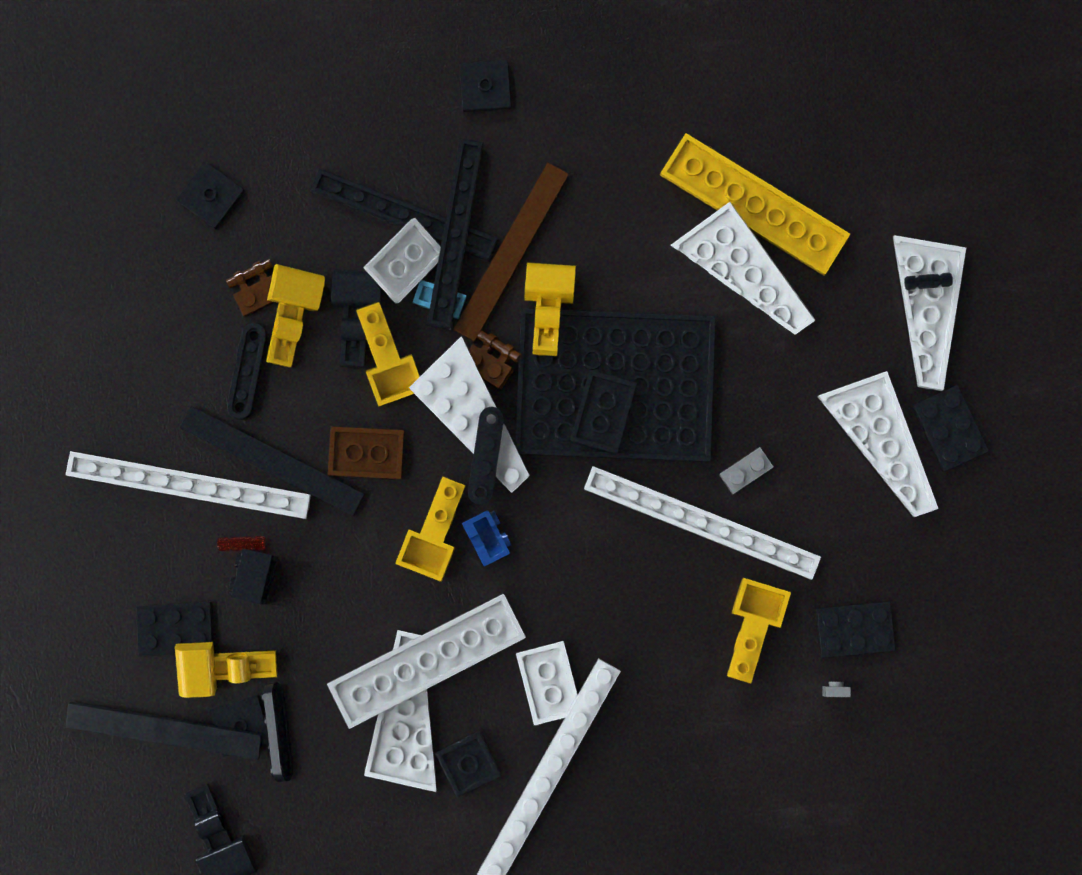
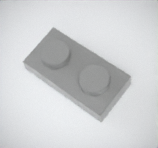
M759 447L720 473L719 476L733 495L772 469L773 465Z

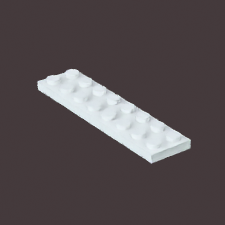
M501 594L327 683V686L350 729L526 637L505 595Z

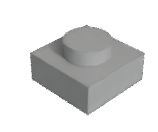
M829 682V686H822V696L851 697V688L845 687L844 682Z

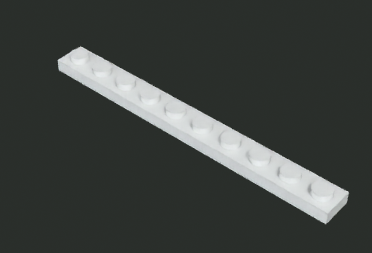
M70 451L66 476L307 519L311 499L309 494Z
M594 466L584 487L586 491L810 580L813 579L821 558L818 555Z
M598 658L477 875L507 874L621 672L619 669Z

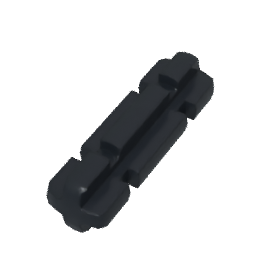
M942 273L940 275L926 274L917 277L914 275L904 278L906 290H913L916 287L919 289L937 288L939 285L949 287L953 284L951 273Z

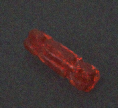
M254 536V538L231 537V539L224 537L217 540L219 551H229V549L232 551L252 550V548L262 550L266 547V539L263 536Z

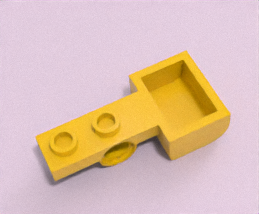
M527 262L525 300L537 301L533 339V354L557 356L561 303L573 304L576 266Z
M279 264L274 266L267 300L279 304L266 359L267 363L292 367L296 344L300 339L303 328L304 309L318 311L325 282L323 275Z
M380 302L357 309L356 312L377 366L366 370V374L378 407L414 394L409 387L420 377L412 354L402 358L399 357Z
M442 477L421 533L408 530L395 564L442 582L455 547L445 544L444 540L455 517L457 507L466 487L465 485Z
M746 578L742 579L732 614L742 616L744 619L734 646V653L727 673L728 677L752 683L768 625L781 628L791 592Z
M213 642L176 644L175 646L178 690L181 697L214 696L217 690L216 680L244 683L251 678L277 677L278 674L276 651L214 654Z

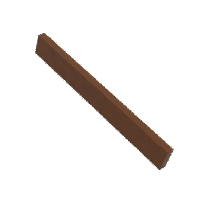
M550 163L546 164L454 327V331L474 342L476 341L478 334L483 329L568 178V173Z

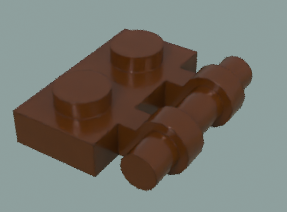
M270 259L261 263L258 261L253 264V267L243 272L239 270L233 273V277L226 280L229 288L239 285L241 291L233 294L244 317L275 303L267 300L272 275L267 277L265 271L273 268ZM258 275L261 281L248 287L246 280Z
M480 331L477 339L484 342L481 349L472 345L469 353L482 379L502 390L514 371L512 367L507 365L510 359L518 362L522 354L516 351V348L511 344H504L499 341L496 335ZM493 348L501 353L499 359L490 355Z

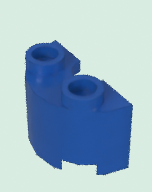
M488 510L462 523L484 567L510 554L507 547L511 546L506 533L500 534L497 525L501 524L494 511L489 513Z

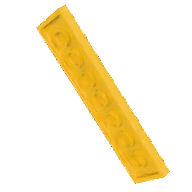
M685 133L660 173V176L717 211L731 202L753 233L825 276L850 236V233L687 133Z

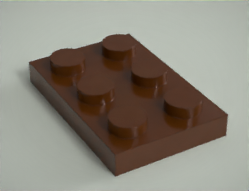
M331 427L328 476L402 480L404 430Z

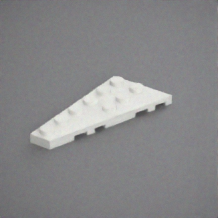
M731 202L671 244L672 247L685 254L693 262L699 264L715 278L749 300L754 306L767 313L772 319L793 334H797L815 321V318Z
M894 235L893 241L917 386L943 391L966 248ZM942 273H951L953 277V284L949 287L939 285L937 288L919 289L916 287L913 290H906L904 286V278L906 276L915 275L917 277L926 274L940 275Z
M461 336L409 389L474 454L480 413L485 408L496 407ZM492 414L488 415L487 422L494 424L496 417ZM503 424L496 477L512 493L530 475L505 424Z
M887 371L817 396L913 517L938 509Z
M397 630L393 650L421 635ZM427 689L378 714L364 776L437 792Z

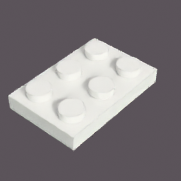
M413 218L363 268L396 304L438 263L441 247L417 219Z
M564 641L516 653L534 725L565 718L578 695Z

